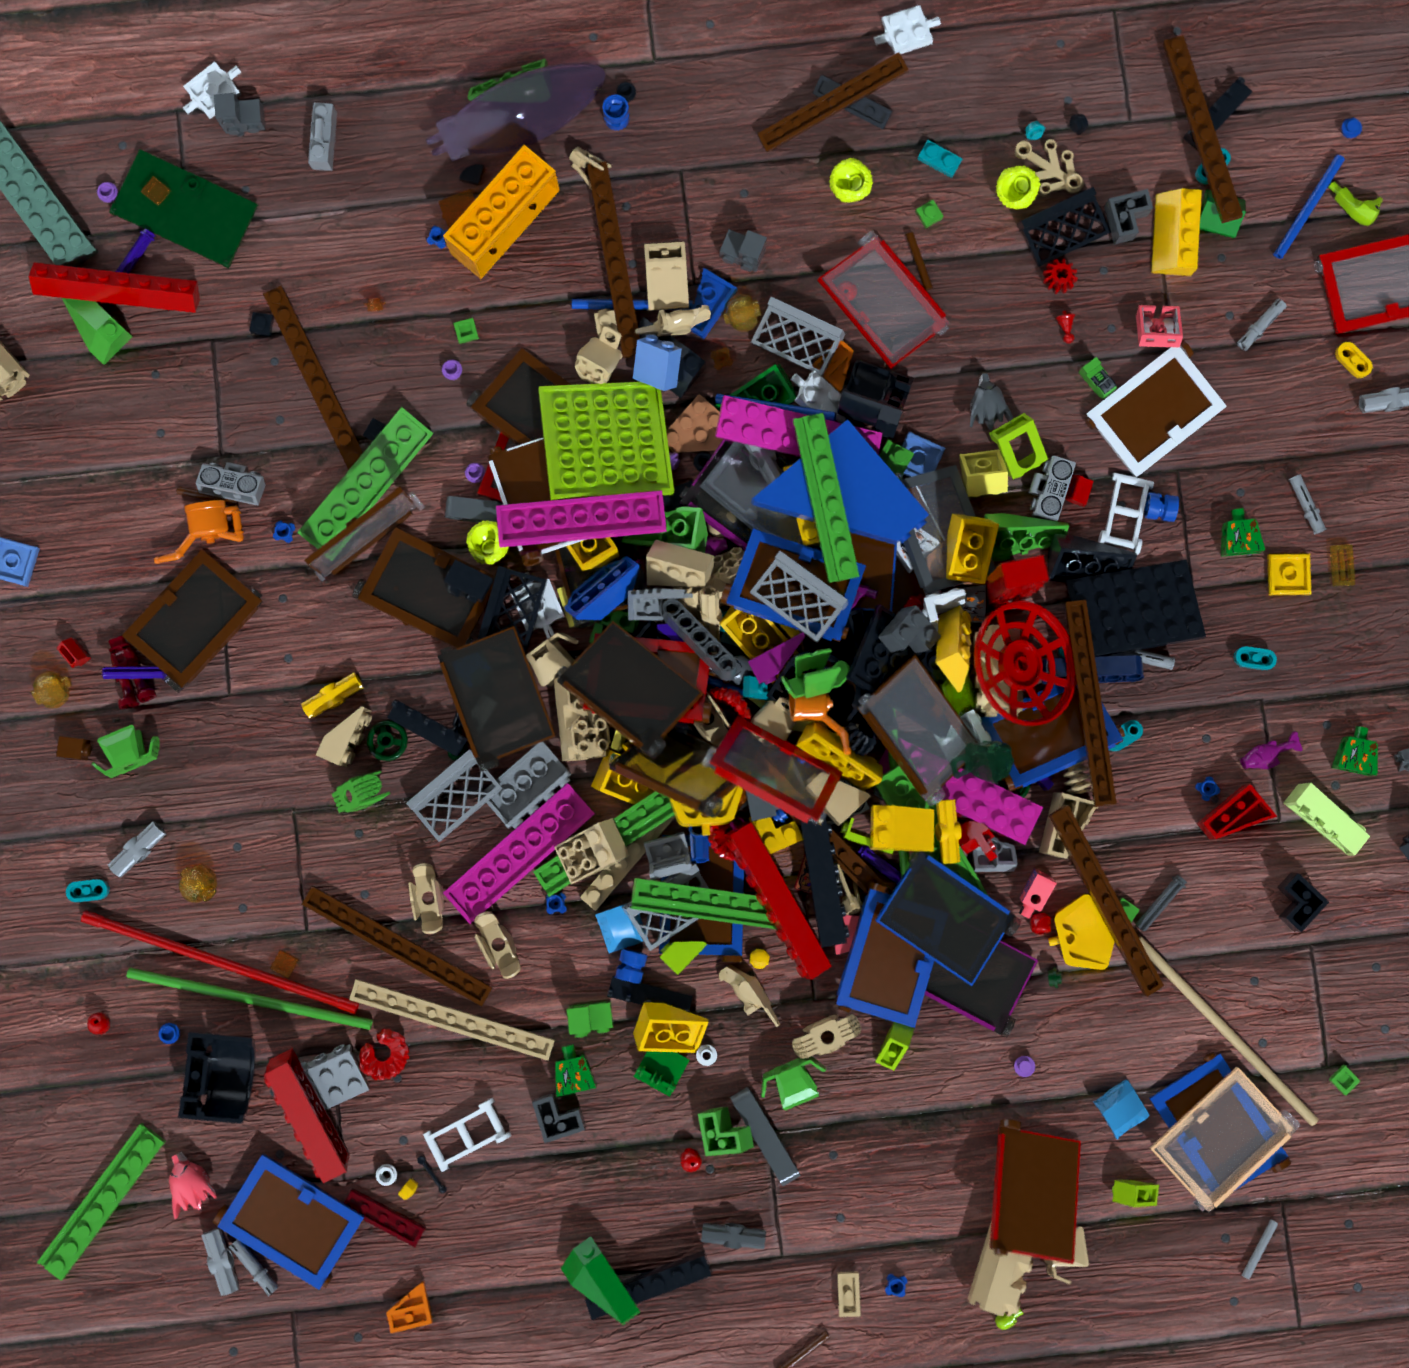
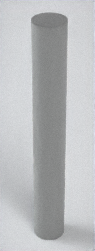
M1270 1219L1242 1273L1243 1277L1250 1279L1278 1225L1274 1220Z

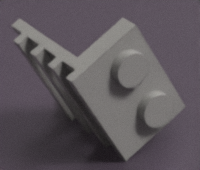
M681 589L628 591V620L663 621L664 600L693 598V593L687 594V590Z
M684 832L644 842L651 880L692 870L691 856Z

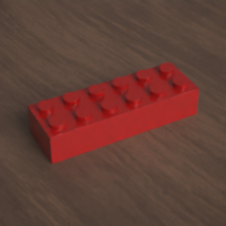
M1040 555L1000 564L986 578L985 584H982L986 585L987 606L993 605V608H998L1009 603V601H1025L1030 596H1033L1032 594L1036 593V591L1040 590V588L1044 587V584L1049 581L1044 556Z
M293 1048L269 1059L263 1076L264 1081L274 1091V1100L277 1105L282 1106L286 1122L288 1124L291 1123L294 1128V1137L298 1142L301 1141L306 1159H310L314 1165L312 1168L317 1178L320 1177L322 1182L325 1183L346 1173L350 1155Z

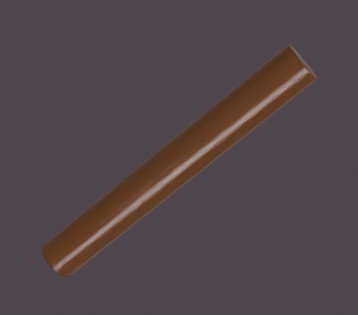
M909 232L906 234L922 283L926 291L931 290L933 286L914 233Z
M178 486L176 494L209 501L224 500L228 505H238V501L202 494L195 489Z
M825 1330L778 1368L794 1367L831 1337Z

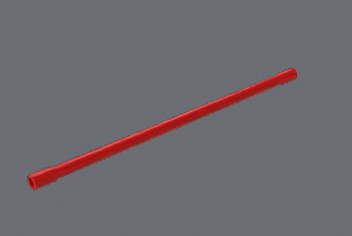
M87 910L81 916V922L101 927L291 991L352 1014H356L359 1003L348 998L339 997L125 925Z

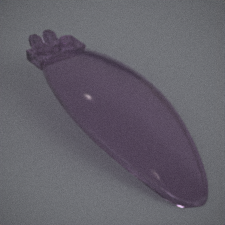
M576 62L538 68L502 81L474 98L456 115L436 121L439 133L428 137L426 142L427 144H434L443 140L445 145L434 148L431 151L432 156L448 151L451 161H454L471 153H500L538 142L569 123L595 98L604 84L605 71L592 63Z

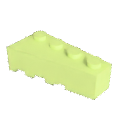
M1312 783L1298 784L1283 802V804L1348 856H1355L1370 837L1362 825L1355 823L1346 812L1336 806Z

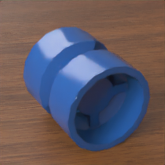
M617 94L607 97L602 106L605 124L612 130H622L628 125L630 119L628 102L624 97Z
M1149 492L1144 509V518L1157 520L1160 517L1162 521L1175 522L1179 509V497L1174 495L1162 497L1160 493Z
M622 948L619 958L621 965L617 966L615 978L641 984L643 976L641 968L645 966L648 955Z

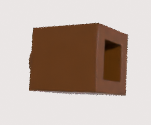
M59 736L56 757L88 760V756L91 755L92 751L90 740Z

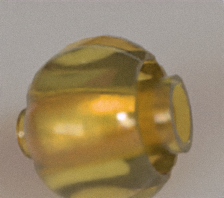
M741 293L729 299L726 312L723 313L725 323L730 324L739 332H748L754 329L758 324V316L762 315L758 301H753L751 296Z
M45 671L35 678L33 682L34 690L31 691V694L38 705L43 704L46 708L50 709L59 708L68 701L70 696L69 687L72 686V683L67 675L62 676L55 671Z
M198 865L190 868L188 866L180 873L182 878L179 881V890L182 897L188 902H207L216 894L217 878L215 872L210 867Z

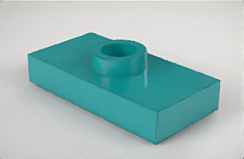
M744 676L743 697L765 701L772 700L767 697V694L774 683L766 685L762 682L759 684L756 677Z

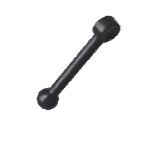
M424 1156L418 1157V1164L424 1166L439 1187L438 1191L442 1194L445 1193L447 1190L446 1186L440 1183L429 1168L426 1158Z

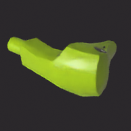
M1332 182L1328 187L1336 194L1334 199L1357 223L1369 226L1378 217L1383 198L1378 197L1374 200L1362 202L1356 199L1346 187L1342 189L1335 182Z

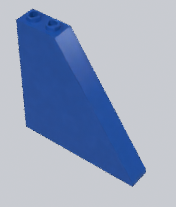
M848 419L828 435L850 533L895 545L898 541L903 543L912 536L909 533L911 530L916 528L918 531L927 523L925 520L929 516L927 511ZM801 458L754 496L751 503L757 507L815 523Z

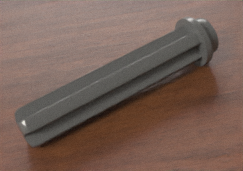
M1179 875L1172 877V882L1137 921L1136 926L1140 930L1146 931L1182 888H1186L1187 882Z

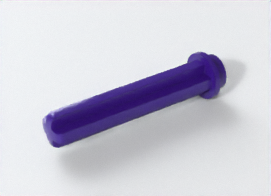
M147 229L140 231L141 235L116 272L130 273L151 241H155L153 239L155 235Z
M157 666L102 668L103 679L162 678V680H166V678H170Z
M862 845L858 849L856 854L895 884L899 883L901 880V872L870 850L869 846Z

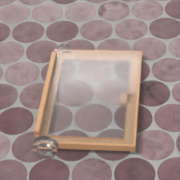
M1236 1066L1160 1137L1150 1149L1194 1196L1196 1200L1193 1203L1202 1212L1204 1210L1210 1212L1214 1207L1220 1205L1285 1144L1301 1125L1288 1111L1284 1110L1280 1113Z

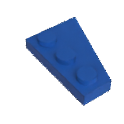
M705 268L702 272L701 283L698 286L696 300L692 309L707 305L711 315L709 320L691 328V332L702 339L706 338L738 291L737 287Z

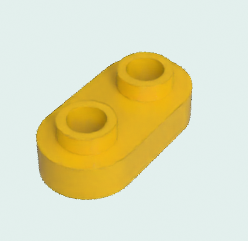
M1345 342L1336 349V359L1354 377L1364 378L1371 373L1373 368L1372 362L1355 344ZM1343 351L1348 353V357L1343 355ZM1358 365L1362 367V371L1357 369Z

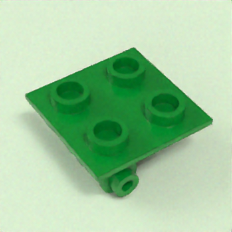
M647 1051L633 1077L670 1097L690 1059L677 1052Z

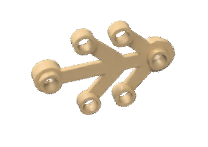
M1053 139L1047 140L1044 144V151L1048 153L1050 163L1032 152V146L1029 142L1021 141L1017 144L1015 155L1019 159H1028L1044 170L1035 172L1039 180L1054 177L1061 180V182L1052 184L1042 183L1039 188L1040 195L1048 196L1050 192L1064 189L1074 194L1082 189L1084 184L1083 178L1075 173L1072 151L1065 150L1060 157L1061 162L1066 166V174L1060 170L1056 153L1057 143ZM1047 144H1052L1053 149H1049ZM1024 149L1026 154H1021L1019 150ZM1064 155H1069L1070 159L1066 160ZM1071 181L1076 183L1075 187L1070 185ZM1042 187H1047L1049 191L1044 192Z

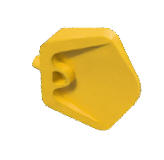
M704 764L692 768L667 786L703 803L728 780L714 773L716 767ZM736 786L705 815L669 798V801L680 826H702V836L711 835L710 826L726 825L734 819L743 788Z
M1083 894L1055 913L1054 920L1058 936L1048 938L1049 945H1061L1064 961L1069 966L1104 970L1109 965L1115 940L1091 895Z

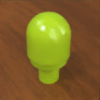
M1019 1308L1018 1313H1012L1011 1316H1007L1005 1313L1004 1316L997 1315L995 1323L999 1329L1007 1330L1015 1325L1017 1322L1016 1318L1024 1313Z

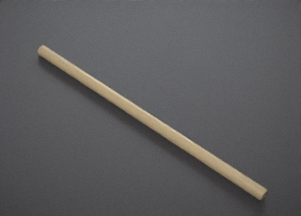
M1140 936L1139 939L1156 967L1310 1126L1315 1125L1319 1119L1154 948Z

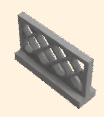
M771 297L768 302L769 306L751 343L812 372L815 370L823 377L840 341L845 336V332L836 326ZM771 312L779 316L780 323L772 326L769 325L768 318ZM790 322L796 323L798 331L787 335L785 324ZM782 326L785 336L774 340L771 330ZM809 330L813 331L816 339L805 343L802 333ZM769 331L772 341L764 344L759 342L760 334ZM800 334L803 344L792 348L789 338ZM786 339L789 349L782 352L778 351L775 343ZM825 339L834 341L831 349L823 351L820 341ZM818 343L820 353L809 356L806 346ZM804 348L807 358L795 359L793 351ZM822 356L824 363L821 369L814 368L811 360Z
M781 551L775 556L773 563L750 591V594L816 642L820 640L840 612L848 605V600ZM776 566L784 571V579L772 580L771 573ZM798 581L801 585V591L789 592L788 582ZM785 582L786 593L774 595L773 584ZM770 584L772 595L762 596L757 591L762 585ZM802 594L803 605L791 607L789 596ZM804 594H816L818 603L806 605ZM787 597L788 607L779 609L775 605V598ZM831 605L836 609L832 616L822 617L821 606ZM819 607L820 618L808 619L806 608ZM804 609L805 620H794L791 611ZM821 621L822 629L817 635L809 631L808 623Z
M470 749L406 803L438 842H441L503 789L484 765L479 766L481 768L480 778L469 777L470 769L475 764L478 765L477 759L474 758ZM465 779L464 791L454 790V782L456 780ZM469 780H480L479 792L468 791ZM483 781H491L496 788L490 793L482 792ZM442 792L449 793L448 804H438V796ZM453 793L464 794L463 806L452 805ZM467 794L478 795L476 805L466 806ZM426 806H434L432 818H425L420 811ZM437 807H448L447 819L436 818ZM462 808V817L458 820L450 819L451 809ZM436 821L446 822V830L440 835L435 831Z
M691 863L692 870L670 875L661 881L688 886L689 881L697 877L700 882L699 887L709 889L695 863ZM632 901L621 907L649 951L699 919L693 917L683 919L681 916L674 917L664 913L630 909ZM641 912L648 913L646 926L638 924L634 917ZM652 915L663 917L660 929L649 927ZM666 918L677 920L675 928L671 931L664 930ZM649 929L659 931L658 940L652 944L647 939Z

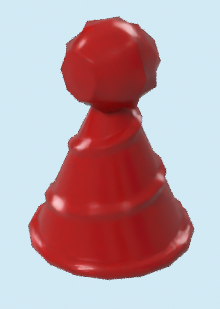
M1062 311L1063 315L1056 317L1055 320L1058 321V324H1060L1065 332L1064 342L1072 343L1074 335L1071 334V328L1075 314H1067L1066 311Z

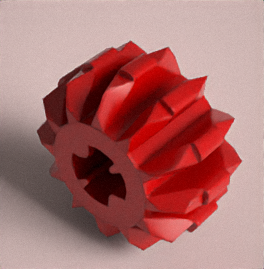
M1055 259L1053 264L1048 263L1046 266L1047 270L1043 272V275L1046 277L1043 283H1049L1048 290H1051L1053 287L1055 288V294L1059 290L1064 294L1067 292V288L1071 290L1074 287L1073 283L1078 278L1074 276L1077 273V269H1071L1073 262L1067 265L1066 259H1063L1061 263L1058 259Z

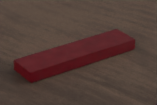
M353 1188L344 1202L364 1215V1221L413 1247L417 1246L426 1228Z

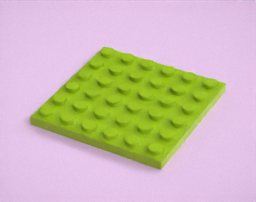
M643 382L539 386L538 393L550 501L662 490L663 496L674 494L660 389Z

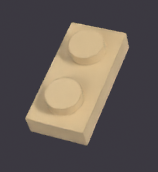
M837 1272L839 1317L861 1316L859 1272Z

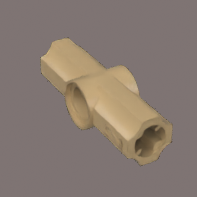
M706 586L699 591L700 610L697 611V618L720 642L719 623L723 618L719 607V591L715 587Z

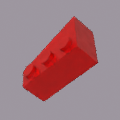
M1245 784L1196 824L1209 840L1275 818L1277 815L1251 784Z

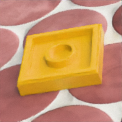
M1310 554L1267 555L1269 595H1311Z

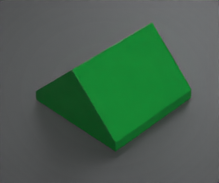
M1206 189L1201 205L1200 229L1235 238L1246 213L1245 199L1238 198L1243 213L1242 218L1221 223L1211 190Z

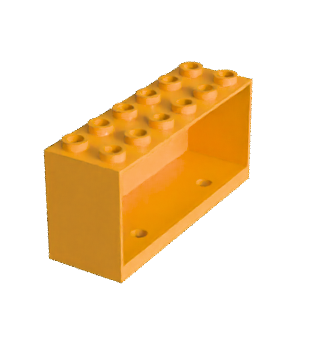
M523 145L443 235L450 254L478 278L482 279L560 191L556 171L526 145ZM531 204L536 205V208L534 210H531L529 208ZM495 248L497 249V252L495 254H491L490 250Z

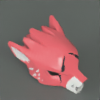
M182 1152L171 1157L174 1168L170 1174L169 1185L172 1194L174 1219L178 1218L181 1207L184 1210H188V1204L194 1209L200 1210L202 1208V1201L204 1202L208 1197L207 1192L213 1198H217V1194L210 1184V1179L205 1169L190 1162Z

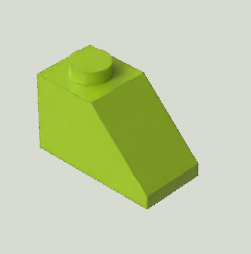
M705 941L674 942L673 944L668 942L661 949L663 954L660 958L679 975L707 946V943Z
M894 1022L885 1037L875 1062L894 1071L909 1048L914 1028Z
M1115 1180L1112 1188V1201L1131 1207L1157 1206L1159 1184L1133 1180Z

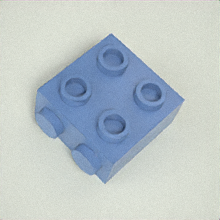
M647 335L645 338L638 339L633 379L662 391L676 388L682 348L674 346L673 342L661 341L654 335Z

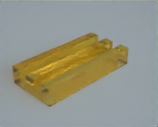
M1353 545L1330 546L1333 587L1354 586ZM1344 549H1346L1349 581H1346ZM1337 550H1338V555H1339L1340 581H1339V571H1338Z

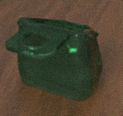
M983 741L978 744L968 743L965 747L966 752L950 762L955 778H960L971 772L975 777L986 782L998 783L1000 779L1009 775L1014 764V758L1012 757L1011 747L1007 743ZM960 760H963L965 768L963 771L958 772L956 765Z

